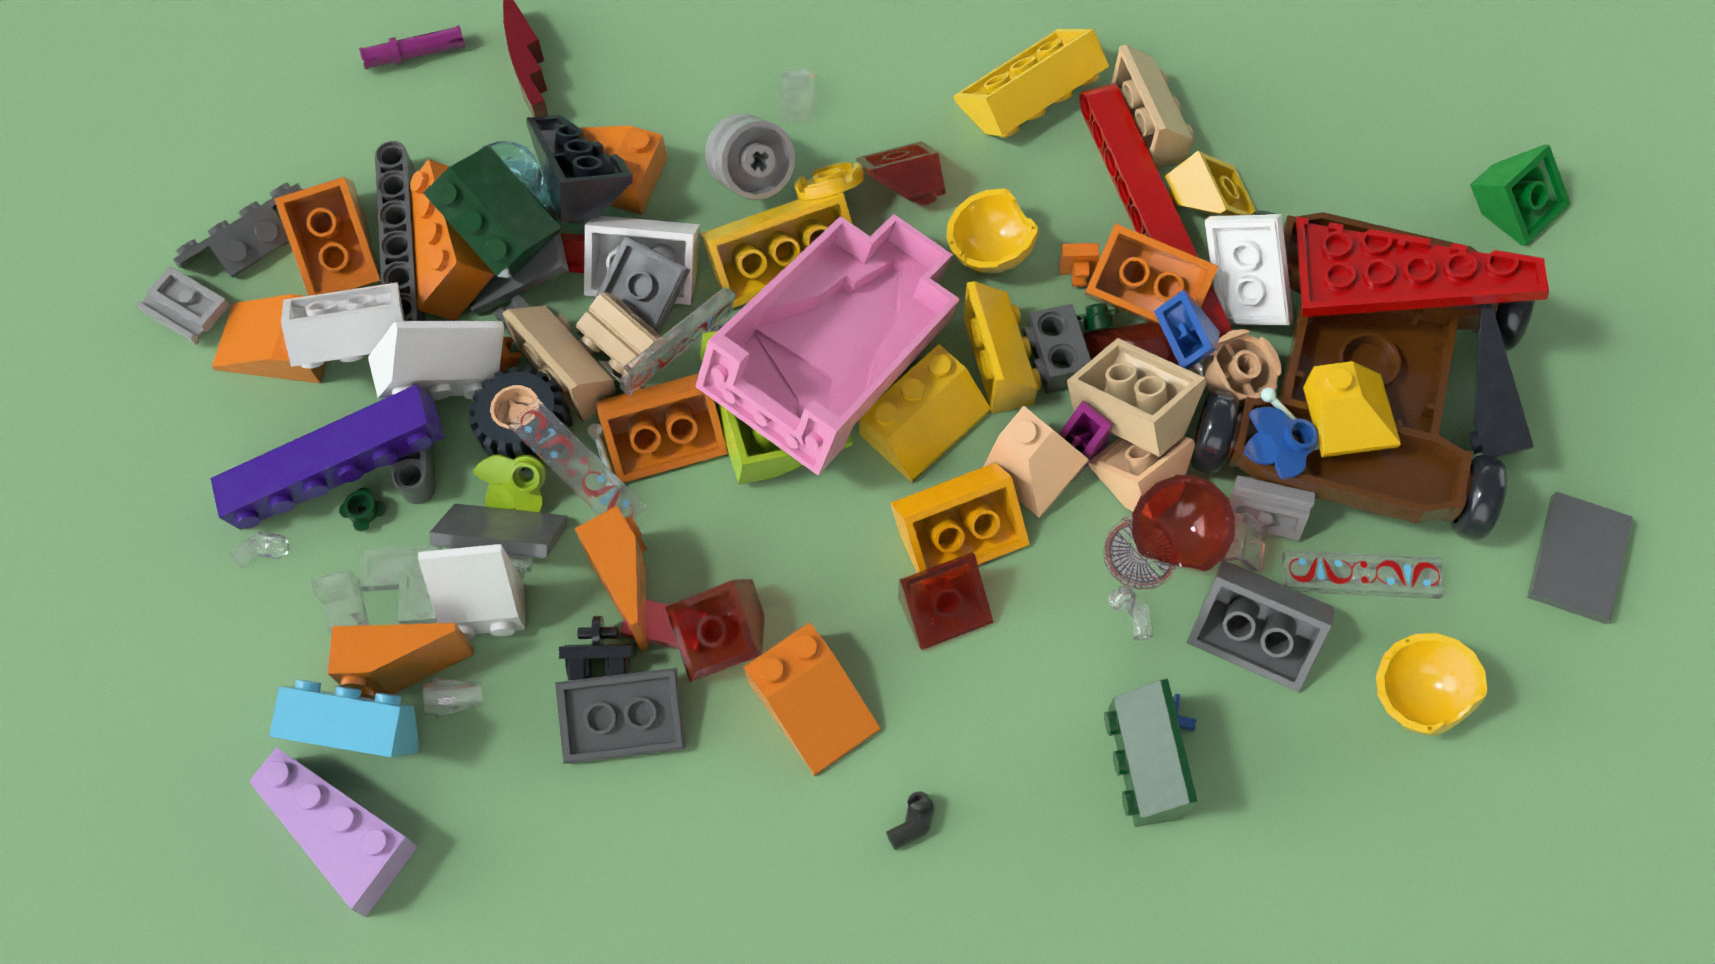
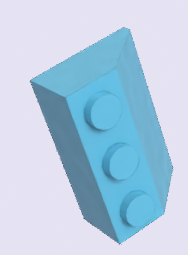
M296 679L295 686H279L269 737L385 757L418 753L419 738L415 709L412 705L400 704L401 696L376 693L375 699L360 697L361 689L336 686L335 692L320 690L322 684L320 682Z

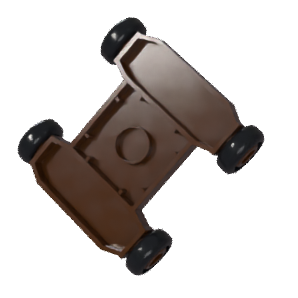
M1258 210L1253 212L1251 215H1268L1275 213ZM1325 212L1296 216L1308 218L1310 224L1329 226V223L1332 222L1344 224V229L1358 232L1374 229L1431 239L1430 244L1451 247L1452 243H1454ZM1288 215L1283 225L1289 283L1290 289L1301 294L1296 217ZM1467 246V250L1478 252L1473 247ZM1300 300L1280 397L1276 398L1297 419H1305L1312 423L1303 387L1313 367L1353 361L1381 374L1401 445L1397 448L1321 457L1320 449H1317L1306 456V467L1298 476L1281 479L1277 474L1275 464H1257L1244 453L1247 442L1258 433L1249 413L1256 408L1275 407L1270 402H1264L1261 398L1246 397L1242 409L1239 410L1240 402L1234 393L1216 389L1208 394L1201 412L1194 438L1195 448L1191 457L1192 466L1199 471L1214 474L1219 472L1224 463L1227 462V466L1235 468L1237 465L1253 479L1314 492L1317 499L1415 524L1441 519L1451 523L1453 531L1459 537L1472 541L1482 540L1491 533L1501 513L1508 481L1506 466L1499 459L1486 455H1478L1472 459L1473 452L1465 451L1439 436L1457 330L1472 329V332L1478 333L1480 304L1302 317V303ZM1535 300L1492 303L1506 351L1512 350L1524 336L1532 316ZM1293 436L1294 439L1300 443V440L1296 436Z

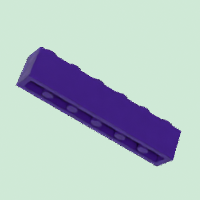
M415 384L210 478L218 517L240 530L257 526L260 521L277 513L288 512L295 505L310 498L321 497L332 488L346 482L359 480L363 474L374 469L392 465L405 455L429 448L432 443L445 438L434 399Z

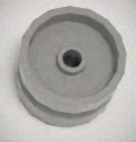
M749 113L732 114L719 121L710 132L705 146V161L711 176L723 187L752 200L766 199L780 192L790 180L795 167V149L789 135L780 126Z

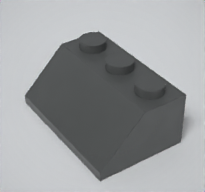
M1222 559L1187 643L1299 692L1332 627L1334 607Z

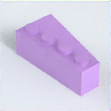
M277 747L249 781L349 908L364 917L369 914L418 848L408 838Z

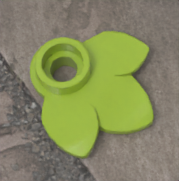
M497 454L483 459L474 468L473 473L479 479L490 483L486 491L484 507L515 508V510L540 512L543 505V496L540 488L546 480V469L538 458L531 455H521L512 459ZM530 468L534 473V477L530 479L525 478L521 473V469Z

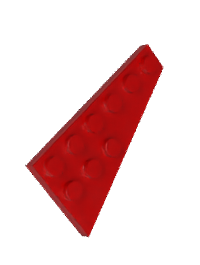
M1296 217L1302 317L1548 299L1549 285L1545 260L1541 257L1494 250L1488 254L1467 250V245L1452 243L1451 247L1430 244L1431 239L1374 229L1358 232L1344 229V224L1330 222L1329 226L1310 224L1308 218Z

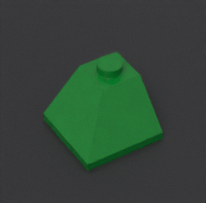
M1542 145L1494 163L1470 184L1481 214L1523 246H1527L1571 205L1550 145Z

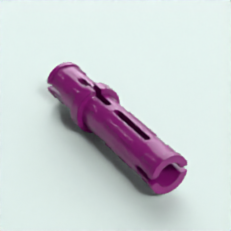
M457 25L456 27L396 40V37L389 38L387 43L365 48L361 47L359 51L361 59L364 61V68L367 70L394 62L396 65H401L403 60L466 46L460 25Z

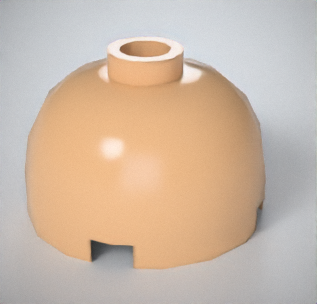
M1245 329L1232 330L1219 338L1217 350L1203 360L1202 376L1206 379L1205 386L1209 392L1216 389L1232 392L1238 397L1240 407L1243 406L1246 397L1261 398V391L1269 387L1276 390L1278 386L1276 385L1277 377L1281 375L1282 367L1278 354L1270 342L1262 336L1257 339L1253 335H1249L1248 333L1251 331Z

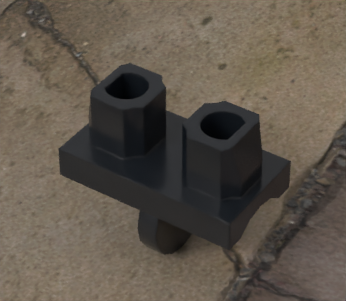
M593 616L591 627H578L577 630L578 639H592V644L559 646V659H565L568 680L592 678L591 658H605V676L628 674L631 668V657L637 655V644H604L605 639H618V627H604L603 616Z

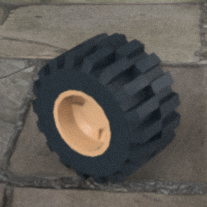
M518 367L509 368V373L503 374L502 370L495 373V379L492 381L486 379L481 383L483 390H476L472 396L475 403L469 404L468 412L471 415L469 423L474 435L488 457L501 454L515 459L521 455H531L538 458L541 462L546 460L549 464L553 461L550 458V453L554 451L561 454L565 449L564 444H556L542 449L539 447L558 436L570 439L571 432L569 427H572L570 411L557 384L553 379L549 380L547 374L542 371L536 374L534 368L525 367L523 372H520ZM529 411H538L547 419V427L539 432L541 437L536 444L535 438L539 428L538 418L533 414H527L523 417V428L529 426L532 430L529 434H526L520 426L521 417ZM548 429L555 431L552 437L538 445L542 438L545 439L550 435Z

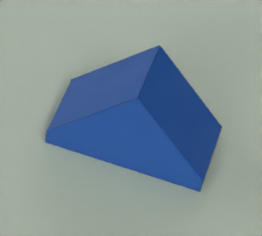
M1182 290L1154 310L1180 367L1188 370L1217 350L1219 330L1187 291Z

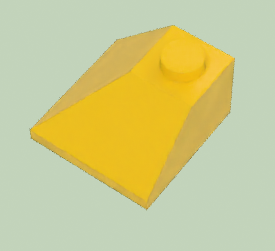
M1197 151L1165 175L1171 188L1169 189V195L1179 207L1183 206L1212 216L1251 215L1256 211L1235 166L1200 151Z
M1353 361L1313 367L1303 390L1312 423L1318 433L1317 442L1321 457L1397 448L1401 445L1381 374Z

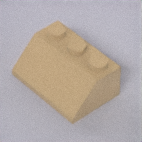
M1127 44L1120 46L1112 84L1115 83L1120 89L1156 168L1187 160L1191 145L1194 143V133L1191 126L1185 124L1181 116V107L1178 99L1172 97L1168 89V80L1165 72L1159 70L1154 57Z
M546 306L507 309L502 313L517 349L538 372L542 371L548 375L549 380H554L566 404L583 423L598 412L596 401L618 395L614 383L617 380L593 358L595 355L594 351L582 341V338L577 340L570 333L572 328L560 313L555 316Z
M1117 338L1067 380L1073 411L1077 409L1081 401L1085 400L1114 424L1111 433L1160 457L1186 434L1205 388L1206 379Z

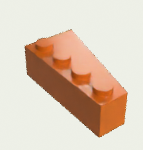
M428 159L420 171L414 173L410 182L417 308L419 311L456 321L495 274L423 194L449 167Z

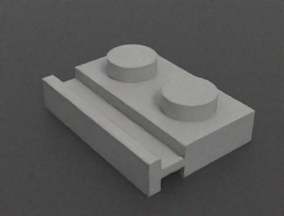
M171 266L146 292L148 296L142 303L138 301L135 304L140 312L194 345L199 343L198 338L203 332L207 333L230 307L225 298Z
M1237 475L1235 486L1231 491L1224 511L1222 524L1299 541L1310 516L1311 507L1313 508L1315 493Z

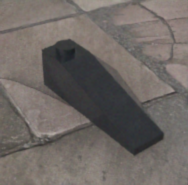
M562 115L526 118V124L552 205L561 222L581 223L587 219L598 218L633 182V175L621 157L617 154L610 156L604 152V145L598 141L589 142L584 138L583 130Z
M1491 303L1480 304L1473 411V427L1475 431L1469 432L1468 436L1474 455L1481 453L1482 455L1498 458L1527 451L1533 448L1534 445Z

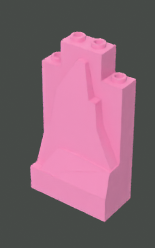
M895 214L871 236L840 216L708 340L695 387L819 476L844 448L851 430L857 421L950 322L960 299L939 285L938 282L942 279L953 254Z

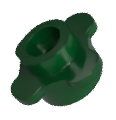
M1098 303L1086 306V313L1076 316L1078 320H1084L1085 330H1093L1114 325L1113 314H1118L1120 311L1119 308L1108 309L1107 303Z
M360 488L349 494L339 508L340 515L343 518H349L353 522L355 530L360 532L366 531L376 517L383 516L386 512L385 504L382 501H376L368 488ZM366 507L364 512H359L360 508Z

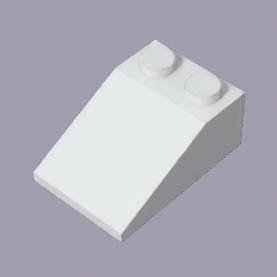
M501 544L418 552V561L437 623H456L468 640L473 639L475 634L490 633L493 636L503 637L513 635L515 630L526 629L525 585Z

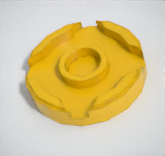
M847 162L815 169L812 172L813 178L808 180L802 175L794 183L798 199H820L852 189L865 179L861 164L856 162L853 164L854 168L852 163Z

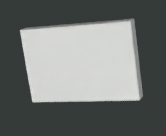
M1282 214L1208 217L1205 220L1210 263L1219 266L1213 279V286L1229 324L1290 325L1294 318Z

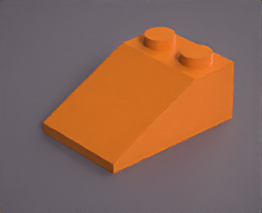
M630 125L580 128L583 130L584 138L589 142L598 141L604 145V152L609 156L617 154L621 157L633 175V182L610 206L643 215L667 160L663 135Z
M341 177L274 198L308 296L357 289L381 281L366 217L355 185L351 180Z
M1115 223L1084 296L1101 303H1107L1112 308H1119L1120 311L1160 325L1154 310L1182 290L1187 291L1201 308L1219 266Z
M287 294L233 303L212 368L216 371L321 384L327 361L316 368H302L301 365L291 367L281 326L283 300L305 296Z
M615 506L574 529L588 560L622 619L628 621L634 635L633 638L642 652L649 648L646 619L647 572L642 553L647 551V548L640 537L642 534L633 517L629 515L624 518L618 506Z
M810 622L743 667L747 682L814 776L880 731L878 723L837 658Z
M456 623L332 626L328 675L340 686L361 689L360 697L375 699L376 693L395 694L472 656L474 647Z

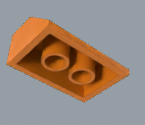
M699 373L596 401L598 416L614 470L620 483L728 454L715 402L695 387Z

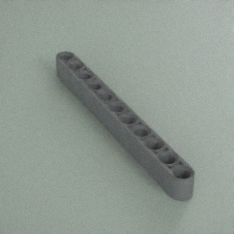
M388 141L381 144L375 153L381 283L384 285L398 282V286L406 283L399 287L403 314H409L404 317V320L425 321V312L419 311L417 308L410 182L416 171L405 146L397 141ZM433 443L429 448L405 455L391 465L393 483L409 503H425L435 493ZM421 477L415 485L407 486L413 478Z

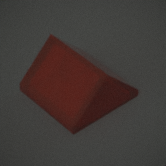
M973 552L899 580L898 600L921 650L994 623L976 556Z

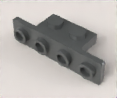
M288 182L280 185L270 192L272 199L264 204L259 205L257 201L249 204L239 211L241 218L231 224L224 220L207 231L210 237L200 243L193 239L176 250L179 256L173 259L174 262L181 268L209 250H212L231 277L235 276L289 242L284 225L274 212V210L278 209L274 198L302 190L299 183L290 186Z

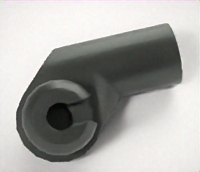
M917 791L912 793L907 801L908 809L905 822L886 831L894 850L925 836L929 832L934 805L925 792Z

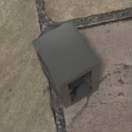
M1073 304L1029 313L1027 327L1023 328V336H1027L1030 348L1033 350L1035 356L1033 368H1037L1046 394L1069 389L1067 380L1091 361ZM1053 331L1058 335L1048 336L1044 332ZM1054 363H1064L1068 366V368H1058L1054 365Z

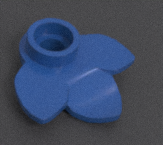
M1261 407L1252 410L1249 416L1258 433L1247 442L1244 449L1245 455L1257 464H1275V469L1281 479L1298 476L1306 467V456L1314 451L1317 446L1318 433L1315 426L1305 419L1291 420L1278 408ZM1293 436H1296L1300 440V443L1296 441Z

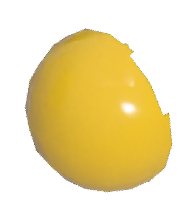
M991 189L968 197L955 209L947 224L946 239L952 253L964 266L979 273L999 274L1015 268L1031 254L1038 239V227L1031 218H1026L1016 198L1008 189Z
M1438 633L1414 634L1395 642L1382 656L1376 674L1377 695L1389 716L1406 730L1425 736L1439 735L1459 724L1478 708L1487 693L1485 669L1476 654L1459 640Z

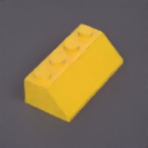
M1057 29L953 95L956 104L985 134L1005 138L1019 131V125L1025 121L1034 120L1046 113L1045 108L1051 104L1070 98L1073 95L1072 91L1077 87L1096 81L1099 78L1098 74L1108 68L1109 65L1094 29Z
M839 193L814 200L798 199L700 233L711 269L726 304H731V308L730 306L728 308L732 309L752 300L840 216L852 224L844 194Z

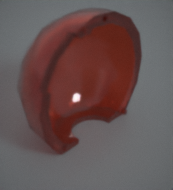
M1175 475L1157 482L1144 495L1140 496L1132 513L1131 533L1137 550L1143 557L1175 567L1205 572L1212 569L1227 555L1235 538V515L1228 497L1214 483L1196 475Z

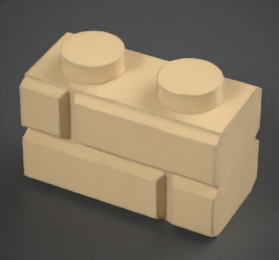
M605 292L597 296L589 307L590 309L584 313L576 324V328L584 334L582 341L598 353L601 350L604 351L611 358L608 364L623 376L627 374L639 376L649 368L654 361L653 359L659 355L667 344V340L613 294Z

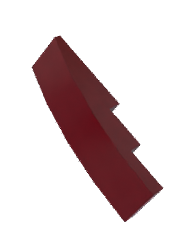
M503 0V24L508 52L524 100L533 117L549 116L545 101L541 93L547 91L542 70L538 65L545 61L539 39L515 1Z

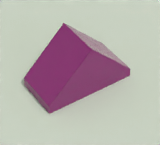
M1084 400L1081 401L1059 435L1091 460L1107 447L1114 424ZM1088 462L1074 477V479L1089 465Z

